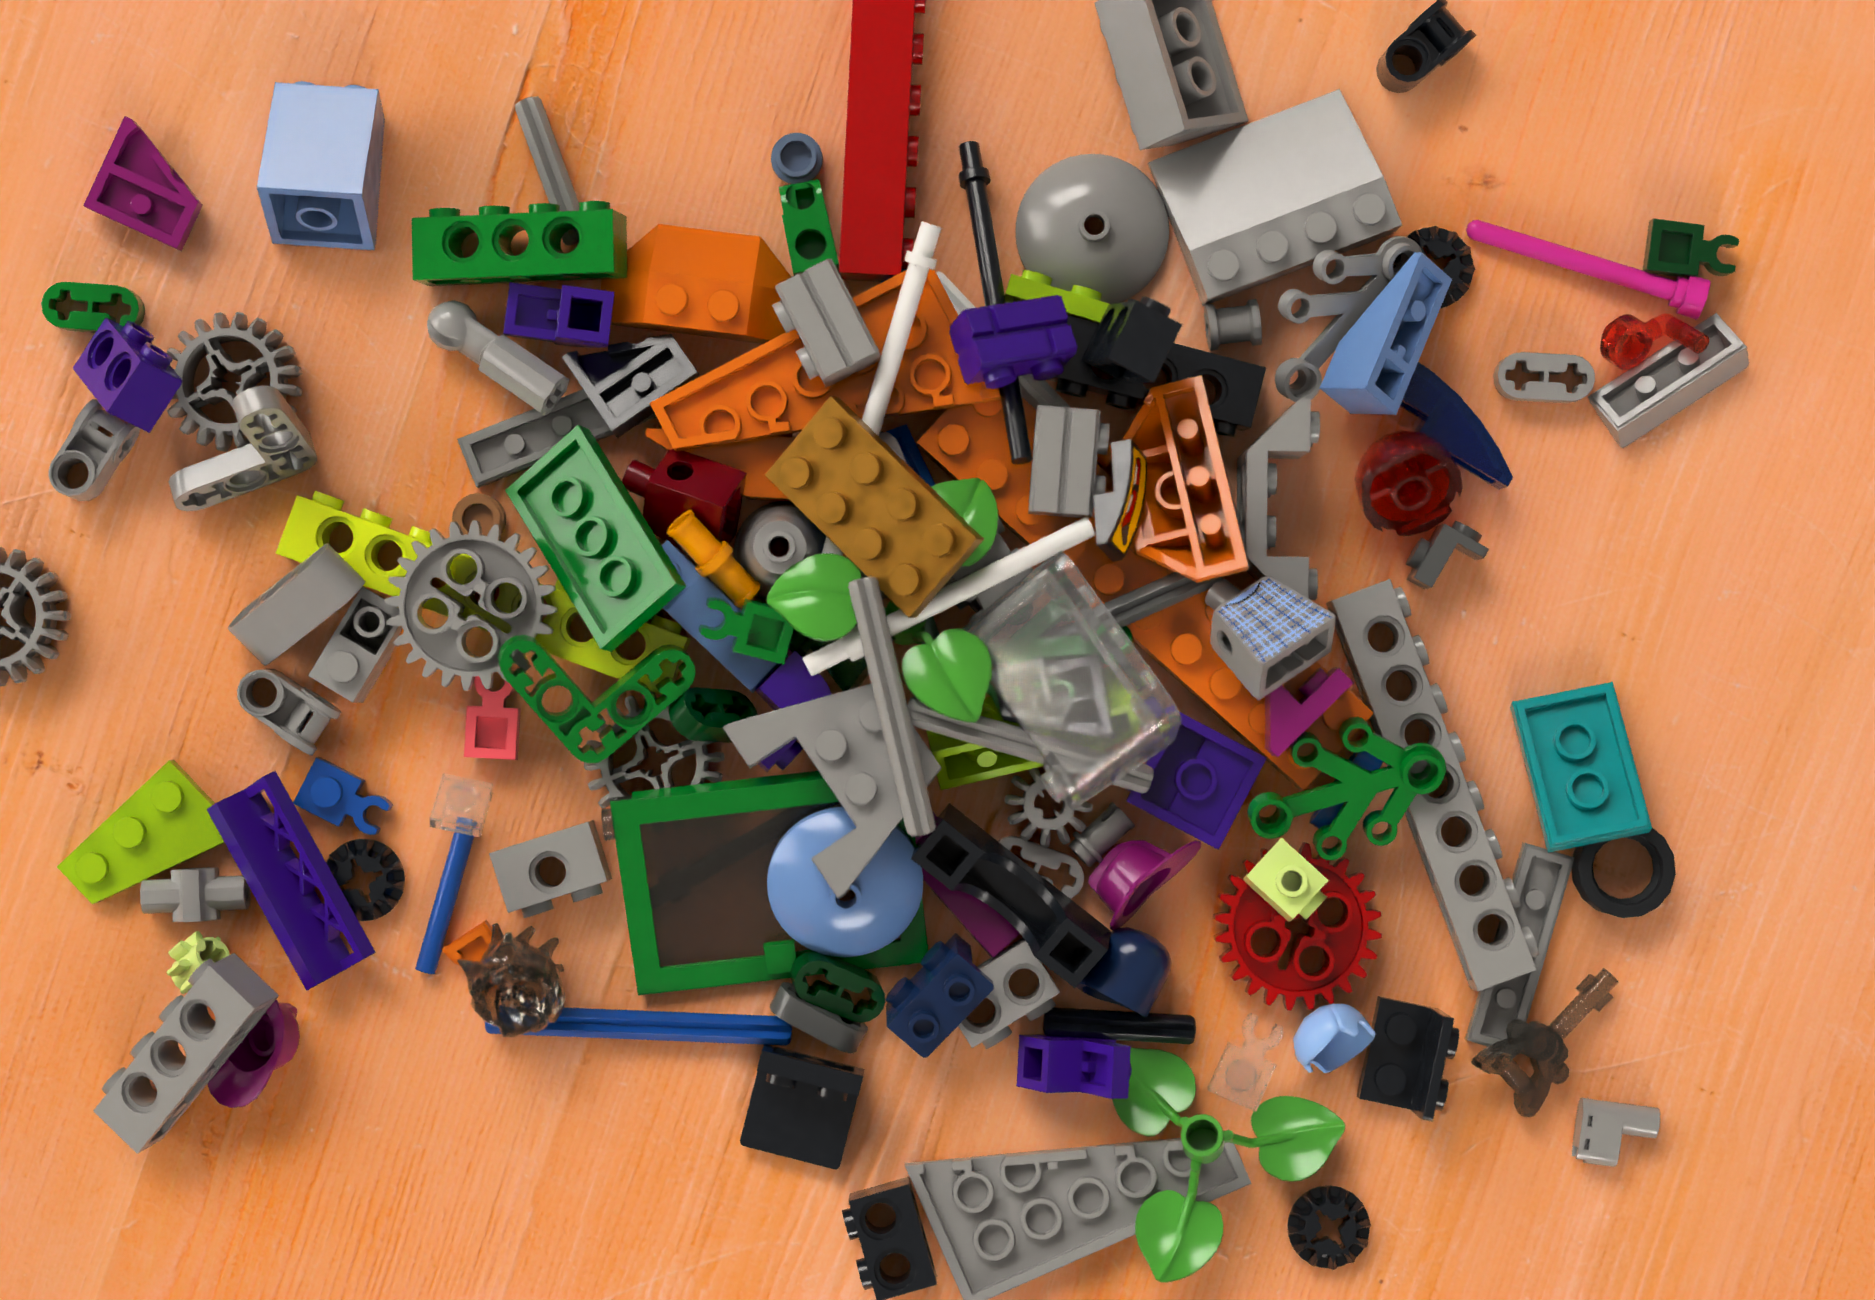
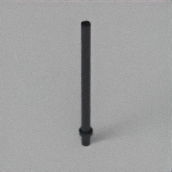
M968 141L959 146L963 171L958 176L960 187L966 189L985 306L1006 303L986 188L990 183L989 170L983 167L979 143ZM1016 376L1014 382L999 387L1011 462L1012 464L1020 465L1032 461V454L1019 377Z

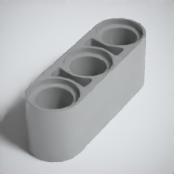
M327 543L250 603L230 623L227 629L264 666L268 665L343 607L362 588L365 580Z

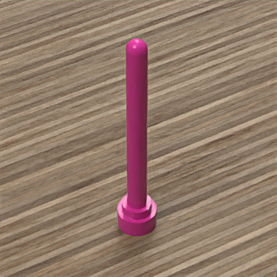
M1480 220L1471 221L1466 228V233L1472 240L1669 300L1668 306L1677 308V314L1697 320L1708 297L1711 281L1701 277L1689 276L1686 279L1678 276L1675 281Z

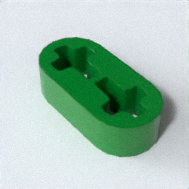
M60 282L52 285L44 293L41 302L42 313L46 320L54 326L68 331L96 333L105 317L116 322L115 317L106 313H99V305H116L118 297H122V302L131 306L130 315H122L119 324L125 326L127 321L141 325L145 309L141 298L125 287L77 282ZM67 293H70L71 299L82 304H88L87 312L71 311L68 320H65L64 313L56 310L57 302L65 301Z

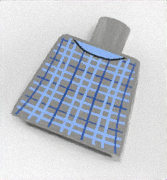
M1262 577L1243 591L1237 589L1228 580L1223 579L1220 582H1216L1206 594L1205 603L1214 610L1210 637L1212 648L1258 701L1331 652L1336 616L1272 577Z

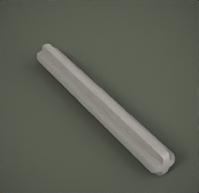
M868 576L849 582L848 588L906 831L911 837H918L935 831L936 824L878 580L875 577Z
M915 696L911 697L907 704L911 723L914 727L1139 793H1146L1153 780L1154 769L1143 763L981 715L975 723L948 718L930 709Z

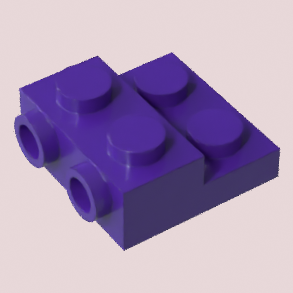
M1175 709L1169 718L1160 714L1146 739V742L1154 746L1145 763L1154 769L1151 786L1146 793L1126 789L1130 791L1126 801L1219 850L1267 758Z

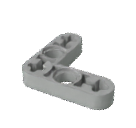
M256 386L240 392L234 398L232 403L240 430L250 441V444L175 472L168 482L176 508L182 511L205 509L302 473L315 465L317 455L311 435L279 390L271 386Z

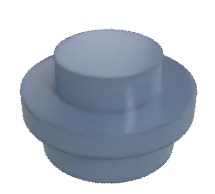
M787 134L780 138L773 147L771 153L773 170L782 181L788 184L811 181L818 175L822 167L821 149L818 143L806 134Z

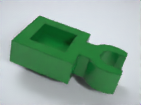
M716 597L707 598L706 606L710 609L721 611L723 613V621L717 627L700 624L699 632L701 635L711 640H720L728 635L734 636L731 647L733 652L784 665L794 628L768 604L745 598L742 612L739 613L733 611L731 606L723 599Z

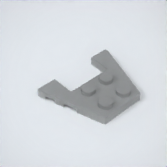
M872 684L735 721L723 727V730L750 769L796 739L855 824L856 828L811 858L838 899L847 893L896 826L903 820ZM912 726L926 787H928L940 772L941 766Z

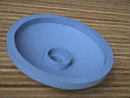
M843 807L828 808L808 815L784 834L770 859L767 874V892L777 921L795 941L821 954L836 957H854L872 953L885 947L906 930L920 906L923 893L922 867L911 859L915 846L906 833L897 825L874 858L852 884L850 890L855 893L854 898L849 901L838 899L811 858L856 828Z

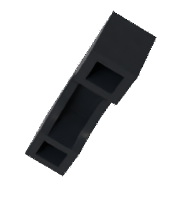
M949 803L935 820V831L922 835L918 840L911 859L951 891L968 893L997 911L1022 935L1031 948L1033 955L1076 988L1108 951L1111 931Z

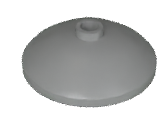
M1082 154L1053 164L1043 171L1030 185L1021 201L1017 214L1016 245L1025 270L1051 277L1053 279L1051 286L1071 292L1073 285H1079L1102 293L1101 301L1109 304L1120 303L1139 293L1148 285L1159 270L1168 247L1169 220L1159 191L1151 180L1138 168L1116 157L1102 154ZM1091 217L1100 219L1104 225V230L1098 235L1089 234L1084 227L1087 219Z

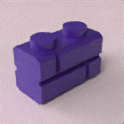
M1055 295L963 310L950 325L949 333L955 353L959 355L958 363L964 383L985 382L986 388L994 389L1014 382L1016 376L1032 374L1034 380L1042 381L1060 375L1064 371L1063 367L1077 353V344L1071 325L1067 324L1068 316L1062 296Z

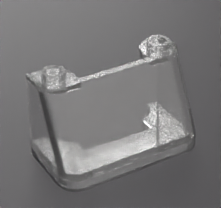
M1060 551L1044 561L961 629L976 635L987 647L992 662L991 685L1042 755L1043 766L1046 772L1040 778L1044 787L1056 802L1064 799L1071 811L1175 742L1182 721L1174 701L1076 565L1065 553Z

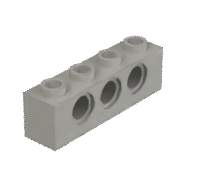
M235 953L217 962L208 959L192 973L188 979V982L192 985L191 989L184 997L180 995L167 1005L159 1016L164 1023L156 1033L153 1031L148 1033L134 1046L130 1052V1055L135 1058L127 1069L125 1067L119 1069L102 1087V1091L106 1095L93 1111L137 1154L162 1140L279 996ZM207 1006L213 1011L215 1021L210 1017ZM178 1043L184 1048L186 1057L181 1053ZM150 1080L154 1083L157 1092L152 1088Z

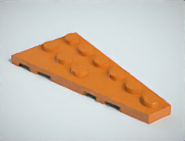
M929 269L884 418L1001 400V395L997 388H986L985 382L964 383L958 363L959 355L955 353L949 333L950 325L959 315L935 270ZM907 270L852 298L880 355L882 354ZM796 329L663 395L650 402V405L675 452L796 433L803 430L830 396L839 397L862 420L879 362L853 373L851 376L830 387H825L819 375L809 379L796 353L797 350L805 346Z

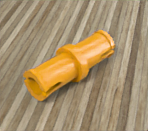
M692 510L681 514L668 527L666 532L668 536L672 537L697 563L695 570L702 577L709 576L737 608L743 606L745 598L751 600L760 590L761 584L731 555L733 548L726 541L719 542L699 521Z

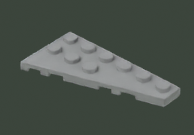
M1181 1138L911 1162L905 1163V1167L963 1300H988L1135 1235L1136 1216L1142 1204L1149 1197L1160 1191L1172 1190L1186 1198L1192 1160L1185 1154ZM1224 1143L1223 1152L1218 1159L1211 1163L1202 1164L1195 1201L1210 1202L1251 1184L1235 1144Z

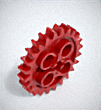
M1306 842L1302 843L1298 853L1328 879V882L1320 891L1327 898L1335 897L1341 901L1343 915L1337 923L1332 925H1323L1318 918V908L1308 919L1305 920L1303 918V921L1309 925V930L1306 934H1296L1286 968L1279 969L1278 961L1289 943L1292 931L1285 927L1286 919L1244 882L1243 879L1231 874L1227 877L1236 888L1234 895L1219 893L1218 898L1229 905L1228 912L1213 914V919L1226 924L1227 929L1213 936L1214 940L1220 943H1229L1230 946L1229 949L1219 956L1220 961L1223 963L1237 961L1238 963L1231 972L1230 977L1236 981L1248 975L1250 979L1245 989L1246 993L1251 996L1261 987H1264L1265 1004L1270 1006L1278 994L1283 995L1284 1007L1291 1011L1297 997H1302L1303 1003L1308 1010L1314 1009L1315 995L1321 994L1329 1004H1333L1334 994L1332 988L1337 985L1350 994L1353 990L1347 977L1351 973L1362 978L1367 976L1365 970L1358 964L1360 959L1377 958V955L1366 947L1367 940L1382 938L1381 933L1368 928V922L1382 916L1380 911L1366 909L1365 904L1376 896L1375 891H1358L1357 889L1365 875L1359 871L1347 877L1345 872L1350 860L1342 857L1333 865L1329 864L1330 860L1323 859L1319 854L1316 858H1312L1310 844ZM1265 848L1260 850L1261 859L1268 852ZM1247 859L1242 861L1244 869L1248 874L1255 867V864ZM1270 927L1273 928L1277 936L1276 946L1267 954H1256L1251 948V936L1259 928ZM1309 946H1320L1325 956L1323 966L1313 973L1303 972L1299 965L1300 954Z

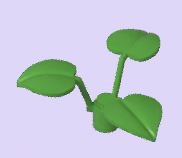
M979 478L946 481L931 486L937 494L984 538L962 566H970L981 560L992 547L998 528V509L990 487ZM824 553L809 556L803 559V561L792 565L776 580L767 595V604L776 610L795 630L809 638L820 641L841 639L857 625L848 586L849 582L861 578L860 569L848 558L837 554ZM891 600L887 607L884 608L886 616L899 610ZM926 620L892 636V641L900 645L925 643L909 649L902 659L904 682L910 692L920 702L948 718L969 723H975L979 720L991 680L992 662L987 647L976 635L961 629H948L940 633L934 640L930 633L924 632Z
M1131 1047L1130 1062L1132 1071L1129 1079L1128 1099H1112L1118 1116L1129 1129L1148 1137L1160 1134L1171 1120L1176 1126L1182 1128V1146L1187 1157L1192 1160L1186 1198L1176 1191H1160L1145 1200L1136 1216L1135 1234L1137 1242L1155 1279L1159 1282L1167 1283L1186 1278L1201 1269L1217 1252L1223 1237L1221 1212L1214 1204L1205 1201H1195L1202 1164L1211 1163L1218 1159L1223 1152L1224 1143L1229 1142L1248 1148L1260 1147L1259 1161L1268 1174L1282 1181H1301L1311 1177L1324 1166L1335 1145L1345 1132L1343 1120L1325 1106L1292 1096L1271 1098L1260 1104L1253 1111L1251 1125L1257 1138L1237 1135L1231 1130L1223 1131L1220 1123L1209 1115L1199 1114L1191 1118L1181 1117L1178 1113L1187 1110L1195 1099L1196 1084L1191 1068L1184 1060L1173 1053L1158 1049Z

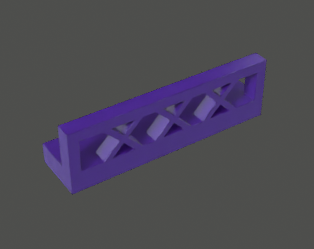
M276 771L263 776L246 789L206 809L306 991L376 953ZM263 791L266 792L269 800L271 801L274 807V813L271 812L265 799L263 798L261 794ZM290 841H292L295 847L297 848L299 852V858L295 856L290 846ZM315 886L319 888L324 897V903L320 901L316 894ZM340 932L345 935L354 953L350 954L340 937Z

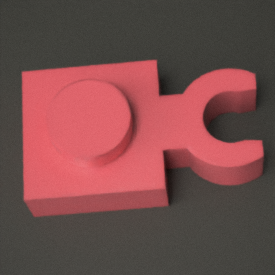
M475 676L474 685L477 693L482 697V706L467 705L464 757L518 760L521 708L506 707V699L511 696L515 689L505 680L503 687L498 691L485 689L480 677Z

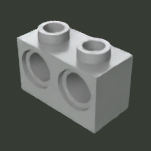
M1024 938L1002 950L994 958H990L977 966L994 984V989L986 997L995 1006L992 1018L985 1023H975L966 1017L958 1027L972 1048L982 1042L985 1048L988 1049L1008 1037L1012 1033L1008 1025L1026 1015L1029 1021H1033L1056 1006L1052 998L1058 995L1060 991L1043 963L1033 955L1031 948ZM1019 969H1030L1038 976L1036 990L1027 996H1019L1009 988L1011 975Z

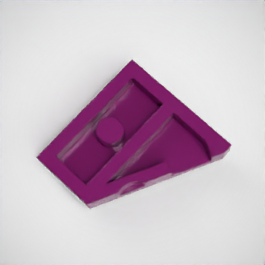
M124 116L83 206L182 252L203 204L134 120Z

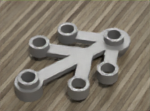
M1405 236L1389 238L1380 246L1377 253L1343 256L1333 250H1324L1316 256L1313 262V272L1318 279L1328 284H1338L1346 276L1372 275L1359 291L1308 295L1298 289H1290L1282 294L1278 303L1279 312L1284 318L1294 323H1304L1310 317L1337 316L1300 358L1288 359L1277 368L1275 384L1281 395L1293 402H1297L1299 399H1313L1317 395L1322 383L1319 368L1336 350L1341 339L1414 252H1422L1420 246L1414 240ZM1400 254V263L1397 267L1393 268L1394 261ZM1335 259V269L1331 274L1327 275L1326 267L1331 260ZM1301 298L1300 309L1292 314L1291 308L1293 303ZM1298 370L1296 381L1289 385L1292 375Z

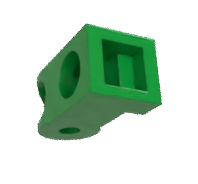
M819 179L780 186L779 192L784 213L782 218L794 276L831 258L839 272V262Z

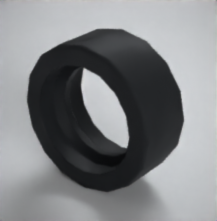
M1653 828L1649 833L1624 837L1636 840L1643 845L1650 854L1653 864L1650 883L1641 893L1632 898L1618 899L1609 896L1599 888L1594 878L1593 863L1596 853L1609 841L1575 847L1573 853L1574 861L1571 868L1573 883L1581 898L1597 911L1620 918L1643 916L1658 908L1671 892L1676 875L1674 854L1666 839Z

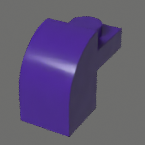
M510 282L503 334L511 337L554 342L556 345L605 348L609 341L615 292L562 285V289Z
M796 651L786 659L784 665H781L758 690V694L775 710L832 695L824 678L819 673L811 676L803 658ZM794 739L758 763V765L768 772L776 764L783 771L803 748Z
M1046 1034L1019 1035L1016 1086L1044 1093L1082 1092L1109 1099H1128L1129 1079L1132 1071L1130 1062L1131 1046L1118 1044L1113 1039L1047 1036Z

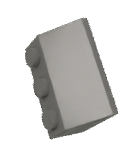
M1098 0L1094 2L1100 19V28L1106 39L1115 68L1116 80L1121 87L1130 117L1131 128L1136 136L1140 150L1176 145L1248 122L1211 0Z

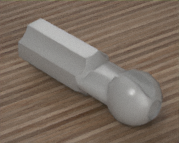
M455 300L447 301L435 306L430 312L427 328L429 337L437 347L448 351H459L478 364L479 371L540 413L547 415L556 407L558 401L566 392L570 379L504 334L498 336L479 323L476 314L467 304Z

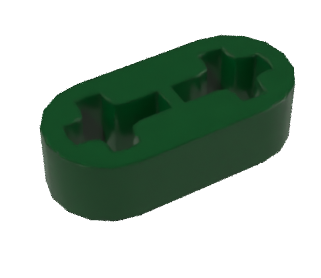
M699 687L689 688L670 705L668 712L674 728L687 739L732 743L723 730L724 726L758 715L753 703L738 691Z
M815 951L805 952L800 955L792 965L790 973L794 988L799 997L810 1004L859 1023L871 1021L884 1008L885 993L877 977L867 970L834 956ZM819 968H822L825 978L832 984L815 980L812 986H809L805 974H816ZM867 987L871 998L869 1000L860 999L854 1005L850 994L844 991V989L861 993Z

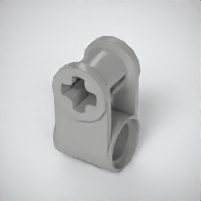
M92 399L77 416L70 434L50 464L49 480L52 486L59 493L78 501H89L98 497L120 462L123 461L133 448L139 436L140 428L130 423L127 424L103 410L97 399ZM101 426L105 428L106 430L110 431L113 434V436L109 437L105 435L104 433L98 430V427ZM85 463L89 474L87 481L83 486L72 489L67 481L68 472L74 465Z
M260 669L247 673L241 679L237 688V698L241 707L247 713L272 728L282 739L308 755L313 756L317 750L314 743L330 720L338 719L341 715V711L315 692L300 686L282 672L274 669ZM260 678L271 680L277 689L276 699L269 707L259 705L253 697L254 684ZM313 713V716L311 717V719L309 720V722L306 724V726H305L304 729L302 730V727L304 726V724L307 722V720L309 719V717H310L311 714Z

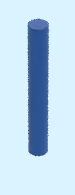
M457 820L415 967L418 971L428 974L436 973L476 833L477 825Z

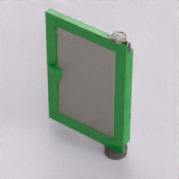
M818 771L643 790L632 792L630 796L612 797L610 800L611 808L602 809L601 812L602 828L605 841H616L638 995L791 978L790 971L794 961L800 955L812 950L795 941L777 921L768 898L767 874L774 849L780 839L793 825L815 812L828 808L842 807ZM903 819L898 826L906 833L916 847L915 837H911L907 833ZM849 889L840 900L849 901L854 898L855 893ZM922 898L912 922L893 942L865 955L836 958L864 970L921 963L923 957L928 952ZM819 968L816 974L806 973L805 976L821 975L824 973L822 968Z

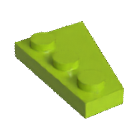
M169 760L66 857L57 868L91 904L98 903L141 883L143 880L152 878L167 869L225 843L206 810L215 803L175 760Z

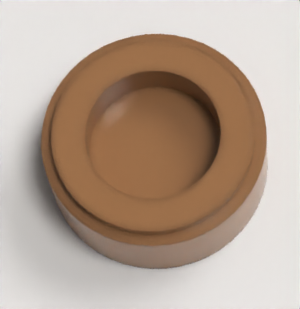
M481 493L470 494L462 498L455 506L452 515V522H458L464 535H468L473 520L480 521L483 536L488 535L494 524L501 525L502 534L506 524V516L501 504L496 499Z

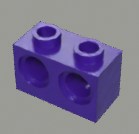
M105 317L72 369L107 413L150 433L183 383V380L170 366L173 360L172 357L152 344L155 337L149 331L131 321H127L125 326H122Z

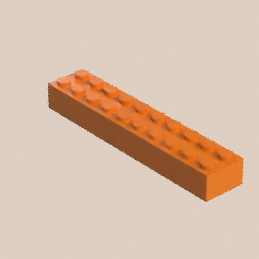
M1022 397L1032 454L1036 409ZM1001 400L947 408L917 441V447L953 480L979 478L985 481L995 497L998 517L1002 524L1027 546L1082 519L1028 513L1032 461L1020 465L1012 464ZM1096 464V475L1105 476V493L1114 492L1113 478ZM1093 507V515L1091 518L1088 519L1090 520L1095 531V515ZM1096 535L1045 560L1053 570L1095 607L1174 573V571L1138 555L1133 540L1123 560L1112 562L1096 545ZM1209 589L1127 625L1131 631L1133 641L1257 753L1266 757V761L1297 789L1306 790L1322 772L1314 767H1301L1297 765L1289 752V747L1279 757L1272 756L1265 749V697L1258 701L1212 648L1210 637L1214 610L1205 603V597ZM1315 662L1282 684V686L1299 701L1304 696L1298 690L1299 687L1319 668H1322L1326 673L1328 671L1318 662ZM1347 689L1304 732L1313 733L1323 748L1338 754L1344 747L1339 736L1341 724L1351 717H1360L1367 721L1374 712ZM1360 728L1352 730L1348 735V740H1350L1358 732ZM1305 743L1301 745L1297 754L1300 756L1311 754L1314 750V744Z

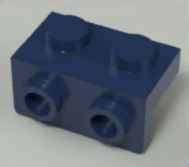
M957 933L945 944L942 941L934 944L921 961L923 967L910 980L904 977L898 981L886 997L888 1002L886 1004L887 1027L923 1058L928 1057L994 989L993 981L973 964L971 945Z

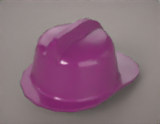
M1130 840L1118 844L1109 851L1089 876L1088 882L1090 887L1114 914L1110 922V929L1115 930L1122 927L1139 910L1150 895L1183 869L1201 848V842L1198 840L1190 842L1172 854L1144 840Z
M277 1000L273 1002L207 1084L210 1093L218 1103L229 1108L245 1107L258 1098L267 1085L273 1070L284 1066L294 1057L300 1039L299 1025L296 1020V1007L289 1003H279Z

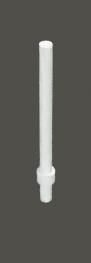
M1086 516L943 587L917 618H909L901 609L887 615L886 618L891 637L1095 536L1096 533L1090 520ZM856 625L850 633L841 639L803 657L811 676L848 658L854 662L865 656L858 626Z

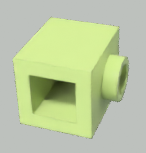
M1283 838L1276 842L1243 879L1288 922L1293 920L1298 913L1305 920L1308 919L1327 898L1320 889L1328 882V879Z

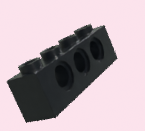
M1067 315V324L1071 325L1077 344V353L1063 367L1064 371L1060 375L1047 379L1057 382L1055 390L1080 398L1086 397L1087 390L1107 395L1105 404L1130 411H1135L1137 403L1144 405L1143 401L1149 390L1143 383L1126 384L1115 377L1102 379L1093 372L1090 364L1082 361L1099 323ZM1173 343L1161 368L1166 375V384L1202 375V378L1208 379L1215 387V399L1210 404V409L1217 434L1234 437L1236 429L1244 431L1251 428L1266 367Z

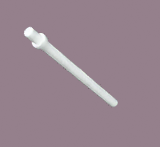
M922 221L913 251L906 252L904 261L909 262L862 417V421L878 436L929 269L935 270L937 260L933 259L941 227ZM826 536L821 554L830 553L843 556V552Z

